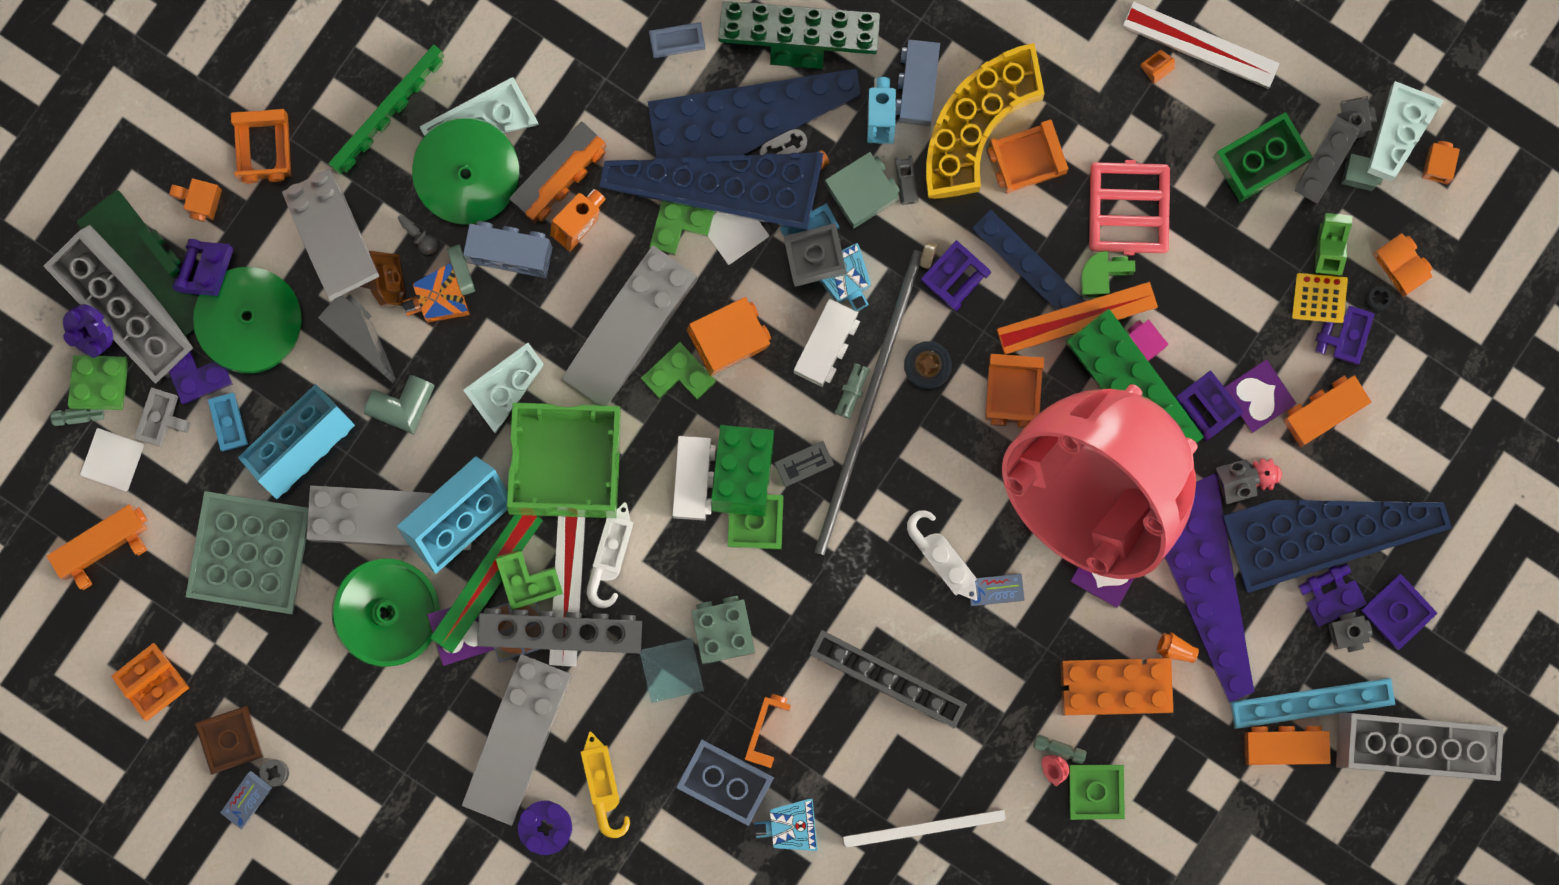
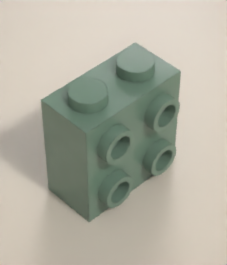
M871 152L825 180V186L853 229L896 203L899 198L897 193L900 190L892 178L887 179L883 173L886 169L883 162L878 156L873 157Z
M738 596L722 599L723 604L712 606L711 601L696 604V610H691L702 664L755 653L744 599L739 600Z

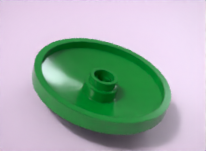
M459 117L436 125L423 137L413 158L412 177L419 198L436 216L452 223L476 224L477 221L483 222L496 216L510 202L509 198L515 193L518 185L519 163L512 143L500 129L481 119ZM463 169H468L471 175L469 177L461 176L460 172Z
M240 267L226 271L219 295H199L193 316L195 334L204 353L219 366L238 373L262 372L281 363L294 349L300 336L302 323L298 300L289 285L274 273L256 267ZM251 314L252 318L249 321H245L242 315Z
M396 559L369 561L348 573L338 586L332 603L334 631L342 646L356 659L379 667L402 665L417 658L431 644L432 640L429 638L432 632L426 615L440 610L439 600L432 583L413 565ZM381 608L385 609L387 612L385 618L380 617Z

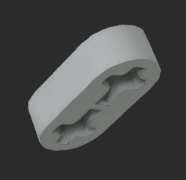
M790 130L766 142L760 149V155L767 154L768 148H771L773 151L782 148V151L777 154L802 153L807 147V137L801 130ZM792 136H795L796 139H802L800 147L797 149L794 145L785 148V145L791 142Z

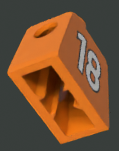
M593 189L587 197L578 193L552 220L550 236L571 252L597 222L600 212L599 206L605 201V197L596 189Z

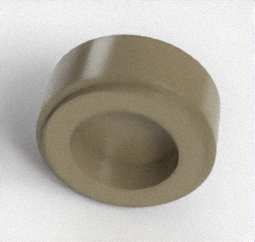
M926 243L920 259L921 267L926 269L932 267L937 254L938 244Z

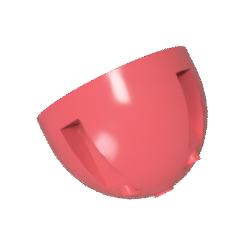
M1131 384L1125 391L1117 389L1089 390L1073 394L1050 405L1020 432L1005 452L1002 463L1003 482L1007 495L1022 521L1040 541L1057 555L1079 568L1100 576L1115 579H1133L1145 576L1160 564L1174 546L1187 524L1195 498L1196 474L1193 453L1197 450L1198 446L1194 440L1185 437L1177 422L1162 407L1143 397L1142 391L1138 386Z

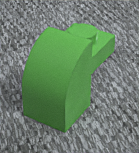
M1325 213L1323 223H1320L1317 237L1316 273L1343 274L1347 260V240L1352 226V216Z
M1108 251L1095 254L1087 261L1081 272L1080 296L1082 298H1097L1110 294L1109 276L1133 275L1135 272V260L1128 261V257L1121 256L1113 257L1112 261H1108Z

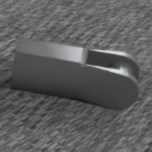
M912 155L908 156L909 158L907 159L895 157L901 205L919 202ZM910 169L911 175L901 176L900 170Z

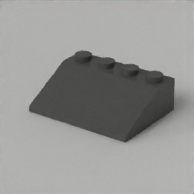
M350 294L346 298L343 295L335 298L318 318L342 341L390 382L394 383L396 377L376 329L369 320L371 315Z

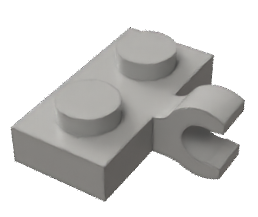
M151 387L134 438L162 447L168 427L188 433L191 423L172 416L179 396Z

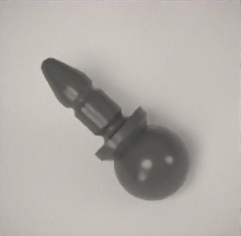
M402 215L398 216L401 226L414 237L412 243L417 244L418 250L422 254L432 255L437 251L438 240L436 237L427 234L426 229L420 231L415 224H412L410 219Z

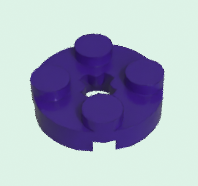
M86 304L73 307L63 317V328L65 331L63 338L69 346H75L78 350L92 358H96L111 346L113 332L110 325L106 328L102 320L105 317L97 309Z
M539 801L531 804L521 814L518 823V834L521 842L529 851L540 855H550L562 850L568 843L573 831V824L569 813L561 805L552 801ZM542 820H546L547 824L553 825V829L549 830V835L544 836L543 832L538 831Z

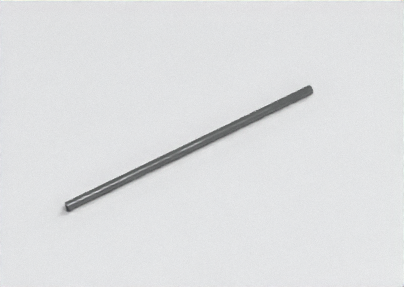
M913 250L814 553L825 555L920 266L921 251Z

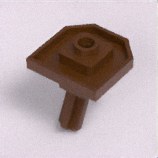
M369 251L379 277L359 287L370 289L380 306H401L406 292L399 254Z

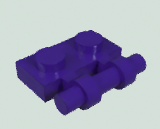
M1348 306L1343 323H1339L1342 324L1338 338L1331 336L1334 323L1323 322L1321 332L1317 333L1315 339L1317 342L1315 352L1325 355L1327 346L1330 345L1335 347L1333 358L1359 365L1375 313Z
M1347 563L1339 567L1336 565L1330 567L1328 572L1318 577L1311 576L1306 579L1307 582L1298 586L1302 595L1312 592L1315 598L1305 604L1316 627H1320L1339 618L1340 615H1345L1367 604L1356 581L1353 580L1345 584L1343 576L1351 573ZM1333 581L1336 589L1323 594L1321 587Z

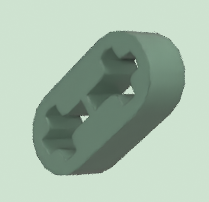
M460 244L447 248L462 295L475 292Z

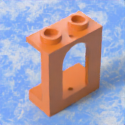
M284 109L231 113V123L235 131L237 166L234 176L238 180H242L244 184L258 183V179L268 178L270 182H281L285 180L284 177H291L287 112ZM275 126L276 166L274 169L254 170L251 165L249 127Z

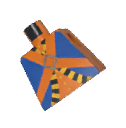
M451 263L415 282L413 287L416 296L402 301L407 316L422 311L427 322L470 315Z

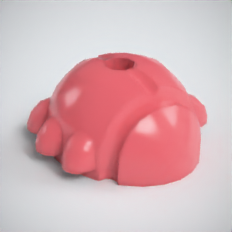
M1261 458L1259 463L1257 461L1253 462V469L1256 468L1260 479V484H1256V487L1260 486L1262 491L1266 488L1273 490L1274 485L1282 478L1280 467L1273 463V459L1266 461L1264 458ZM1265 471L1269 472L1268 476L1265 475Z
M1056 755L1043 757L1042 767L1044 775L1054 786H1058L1069 774L1067 762L1060 756L1056 757Z

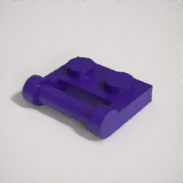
M188 239L185 247L187 252L178 279L174 280L172 288L180 293L218 296L233 248L229 244ZM197 253H201L193 282H188Z
M956 240L920 281L940 297L953 311L957 312L961 307L960 303L983 278L987 279L992 272ZM971 265L976 271L951 296L947 290Z
M1211 370L1175 397L1203 433L1205 441H1208L1244 413ZM1196 394L1218 423L1212 427L1190 401L1189 397Z

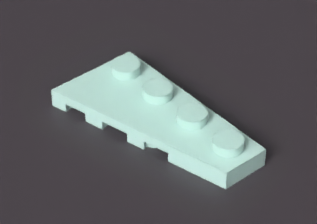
M512 77L420 126V129L425 136L436 125L459 117L484 120L496 126L504 134L539 124L515 79Z
M1395 81L1389 92L1367 173L1392 182L1444 100Z

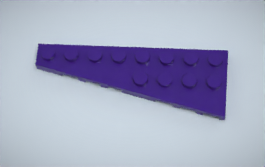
M1213 474L1196 482L1195 498L1190 517L1182 534L1164 558L1228 703L1255 691L1228 537L1222 518L1223 509L1216 475Z

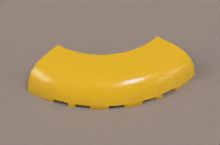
M1035 43L1016 47L985 62L961 82L948 99L936 121L928 147L926 182L929 198H947L979 192L981 188V155L991 133L1014 111L1043 100L1045 94Z

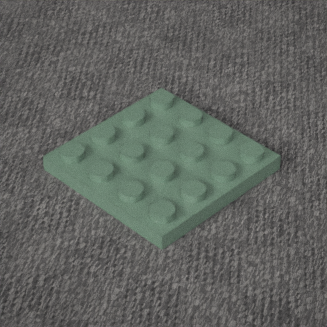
M204 491L186 597L293 615L307 538L309 508Z

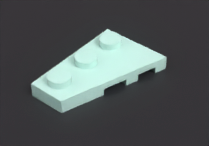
M527 343L463 390L495 434L511 413L513 403L519 402L544 367V364L529 343Z

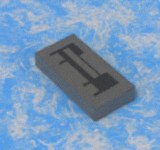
M824 441L774 462L785 488L834 466Z

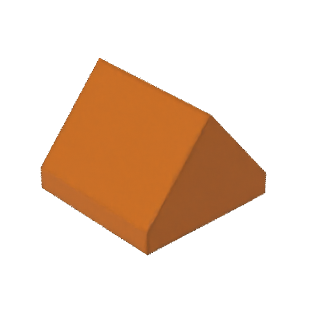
M1159 50L1140 66L1155 84L1175 69V60L1164 51Z

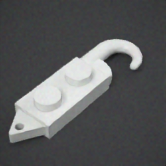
M626 502L617 509V518L606 519L587 585V597L598 608L611 606L618 597V594L614 593L610 599L601 600L597 596V589L600 580H614L620 573L634 522H631ZM626 508V511L621 512V509Z
M926 510L913 513L907 523V531L911 539L955 595L960 594L977 601L975 585L977 578L946 538L936 533L924 538L917 529L916 524L920 518L927 517L934 521L936 517Z

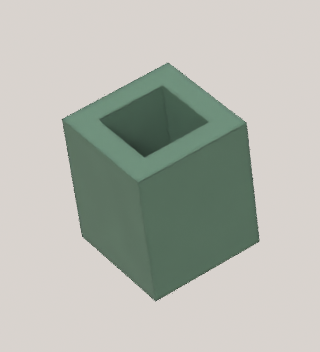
M1350 154L1346 160L1341 184L1373 191L1377 185L1382 184L1383 178L1367 173L1371 158Z

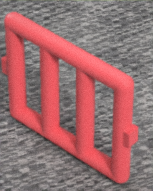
M1125 160V163L1095 162L1091 165L1089 248L1091 251L1123 252V256H1134L1135 253L1168 252L1170 167L1167 164L1136 163V160ZM1101 173L1159 175V190L1101 189ZM1101 199L1159 201V216L1100 215ZM1100 226L1158 227V243L1100 241Z

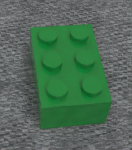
M1286 112L1218 150L1213 156L1239 202L1244 201L1308 164L1313 158Z
M720 425L711 499L713 512L766 517L774 430Z

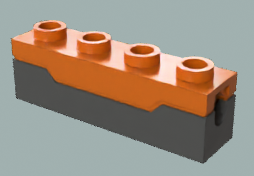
M581 121L509 198L511 203L534 224L538 220L544 221L552 211L550 207L556 201L561 202L569 194L570 190L568 188L574 181L579 183L588 173L586 168L592 162L596 164L603 158L606 153L604 151L606 148L605 142Z

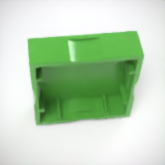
M513 403L511 423L512 462L509 468L507 495L509 515L617 518L621 436L620 406L580 405L561 407L552 404Z

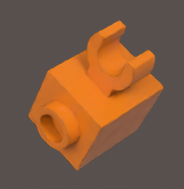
M192 178L189 189L172 185L169 195L172 198L185 201L183 209L190 214L189 218L205 222L206 218L214 220L222 189L218 185Z

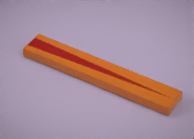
M1147 282L1001 327L996 331L1003 353L1007 355L1075 334L1106 309H1110L1117 320L1156 309L1158 306L1151 284Z

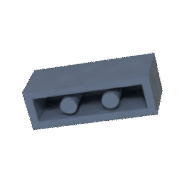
M908 40V46L902 47L900 63L906 64L905 73H899L898 89H903L902 99H896L895 115H900L899 123L931 126L940 43Z

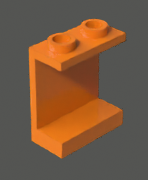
M772 694L771 698H764L745 760L769 768L772 767L774 757L756 752L754 749L768 706L790 711L791 705L786 704L787 698Z

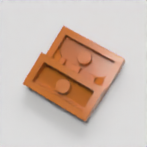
M155 643L151 644L111 676L124 696L131 701L145 721L150 720L189 689L183 678Z

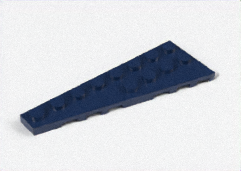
M824 153L604 161L599 187L807 231Z

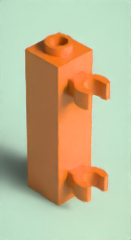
M129 504L46 557L60 579L67 580L73 576L78 587L85 590L93 585L83 570L126 542L129 543L135 555L139 556L148 550L138 536L148 529L144 523L148 519L140 507L135 508Z

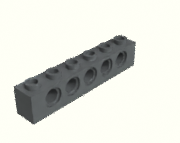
M485 608L484 614H478L477 646L641 654L642 621H636L635 615H620L619 620H609V614H593V619L582 618V613L566 612V617H555V612L539 611V616H528V610H512V615H502L501 609ZM504 620L509 621L513 626V631L509 636H502L498 631V625ZM529 622H535L540 627L538 636L534 638L529 637L525 632V627ZM557 623L564 624L567 629V633L562 639L554 637L552 633L553 626ZM585 624L590 625L594 630L593 637L589 640L582 639L579 634L580 628ZM612 625L618 627L621 633L616 641H610L606 635L607 629Z
M821 630L809 654L955 729L967 706L966 703Z

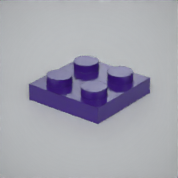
M1401 574L1396 576L1360 610L1396 650L1401 649L1438 614Z

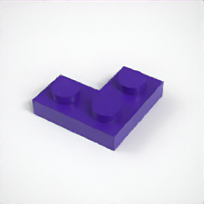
M191 351L169 371L183 405L233 385L228 370L215 362L198 368Z

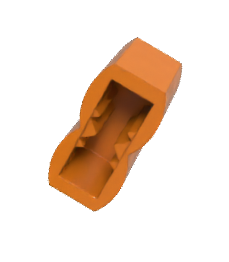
M1401 233L1372 254L1395 288L1404 297L1433 276L1430 263L1424 257L1420 258L1415 251L1417 246L1410 236L1405 237Z

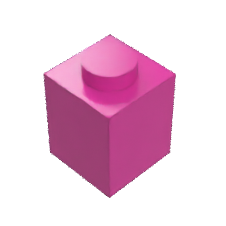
M1149 319L1145 323L1139 320L1128 329L1129 336L1148 361L1169 345Z

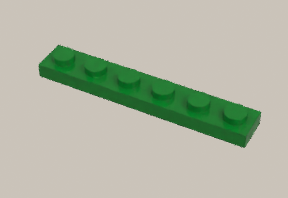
M433 44L328 164L339 175L343 171L348 172L356 162L354 158L361 151H367L373 144L374 140L372 138L377 132L380 131L382 133L390 125L392 115L396 111L398 113L407 106L409 102L407 100L413 92L417 93L423 88L426 83L424 79L431 72L435 73L439 70L444 62L442 60L444 55L438 47Z

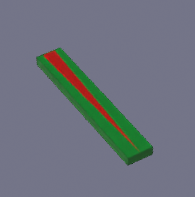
M513 515L429 639L451 654L454 652L502 581L495 557L517 550L523 551L543 520L532 515Z

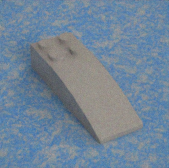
M330 168L314 174L311 178L301 183L293 184L282 192L300 237L330 301L379 277L345 196Z
M90 225L76 233L44 265L47 271L79 304L92 306L105 317L102 321L106 328L110 325L113 332V340L155 384L193 349L157 298L126 262Z
M652 246L606 310L563 375L562 380L597 405L608 406L697 282V276L661 250Z
M310 486L307 540L311 542L410 547L397 528V525L434 493ZM472 542L463 550L471 551Z
M520 655L462 806L508 825H513L573 677L572 674L525 655Z
M1339 713L1336 768L1500 781L1504 727Z

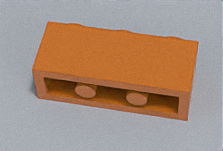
M1344 375L1332 383L1334 388L1329 392L1325 393L1322 389L1309 397L1311 400L1310 404L1305 407L1298 404L1287 411L1289 417L1283 421L1300 448L1372 403L1355 375L1349 379Z
M1279 726V732H1268V727H1251L1252 732L1244 733L1245 765L1330 764V731H1322V726H1305L1306 731L1295 732V726Z

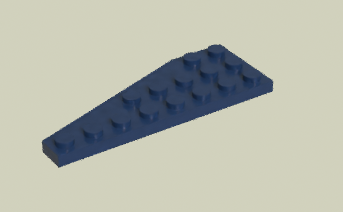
M857 68L648 101L656 158L678 159L681 157L701 158L706 156L746 155L757 148H761L766 142L806 123H810L819 116L860 97L861 92Z
M1270 500L1222 516L1246 593L1452 528L1445 504L1438 502Z

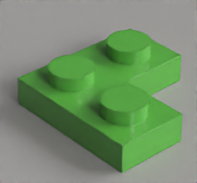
M662 201L649 248L655 246L664 253L676 255L682 230L708 237L715 212Z
M681 342L641 377L642 381L659 399L678 381L696 399H699L716 383V380L712 376L710 377L708 371Z
M521 550L495 557L511 610L563 594L555 567L529 575Z

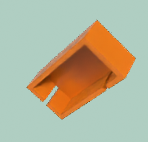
M1171 658L1145 659L1144 664H1142V659L1060 662L1061 686L1069 685V691L1061 692L1062 716L1173 713Z

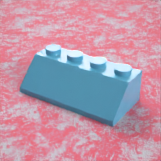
M315 384L238 458L256 480L278 499L302 475L306 474L310 467L322 456L326 455L330 448L341 438L345 437L355 425Z
M476 456L398 524L397 528L407 544L436 574L508 510V491L495 469Z

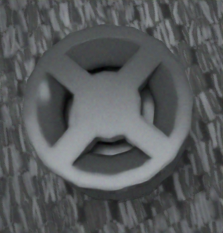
M268 760L260 768V778L271 787L281 786L288 780L289 768L281 760Z

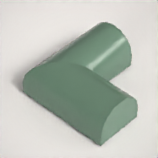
M409 375L400 399L374 389L367 401L364 414L414 435L435 385L416 376Z

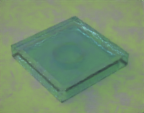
M692 638L641 650L640 656L651 703L704 691Z

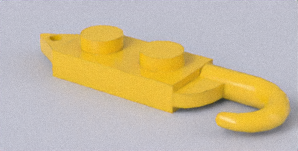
M589 732L584 751H581L597 825L605 836L619 838L628 831L630 820L626 816L623 826L617 830H613L608 824L606 812L612 811L619 804L618 789L608 746H604L592 732ZM590 737H594L593 742L590 741Z

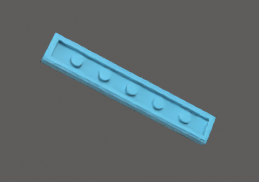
M1391 678L1234 701L1230 702L1234 729L1391 706L1395 705L1392 681Z

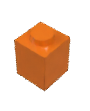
M1445 141L1433 143L1428 149L1422 178L1449 184L1454 177L1460 149L1453 148L1452 143Z

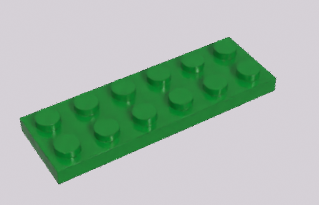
M1106 309L1065 341L1100 389L1125 391L1129 385L1134 384L1141 389L1143 397L1162 407L1177 422L1186 438H1190L1196 443L1204 438L1110 309Z

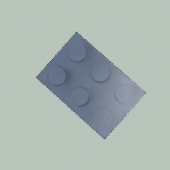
M477 221V225L469 224L463 254L468 264L547 278L553 247L550 240L545 238V234L530 231L529 235L521 234L519 229L504 226L503 230L492 228L493 224Z
M701 740L676 788L749 826L774 777Z

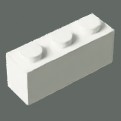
M829 299L795 366L794 374L823 387L825 381L830 383L837 370L833 367L836 359L842 360L848 348V345L845 344L848 334L854 335L860 321L856 320L858 312Z
M678 437L673 518L706 521V514L711 515L712 502L711 498H707L708 488H713L714 472H709L710 461H715L716 445H711V438Z

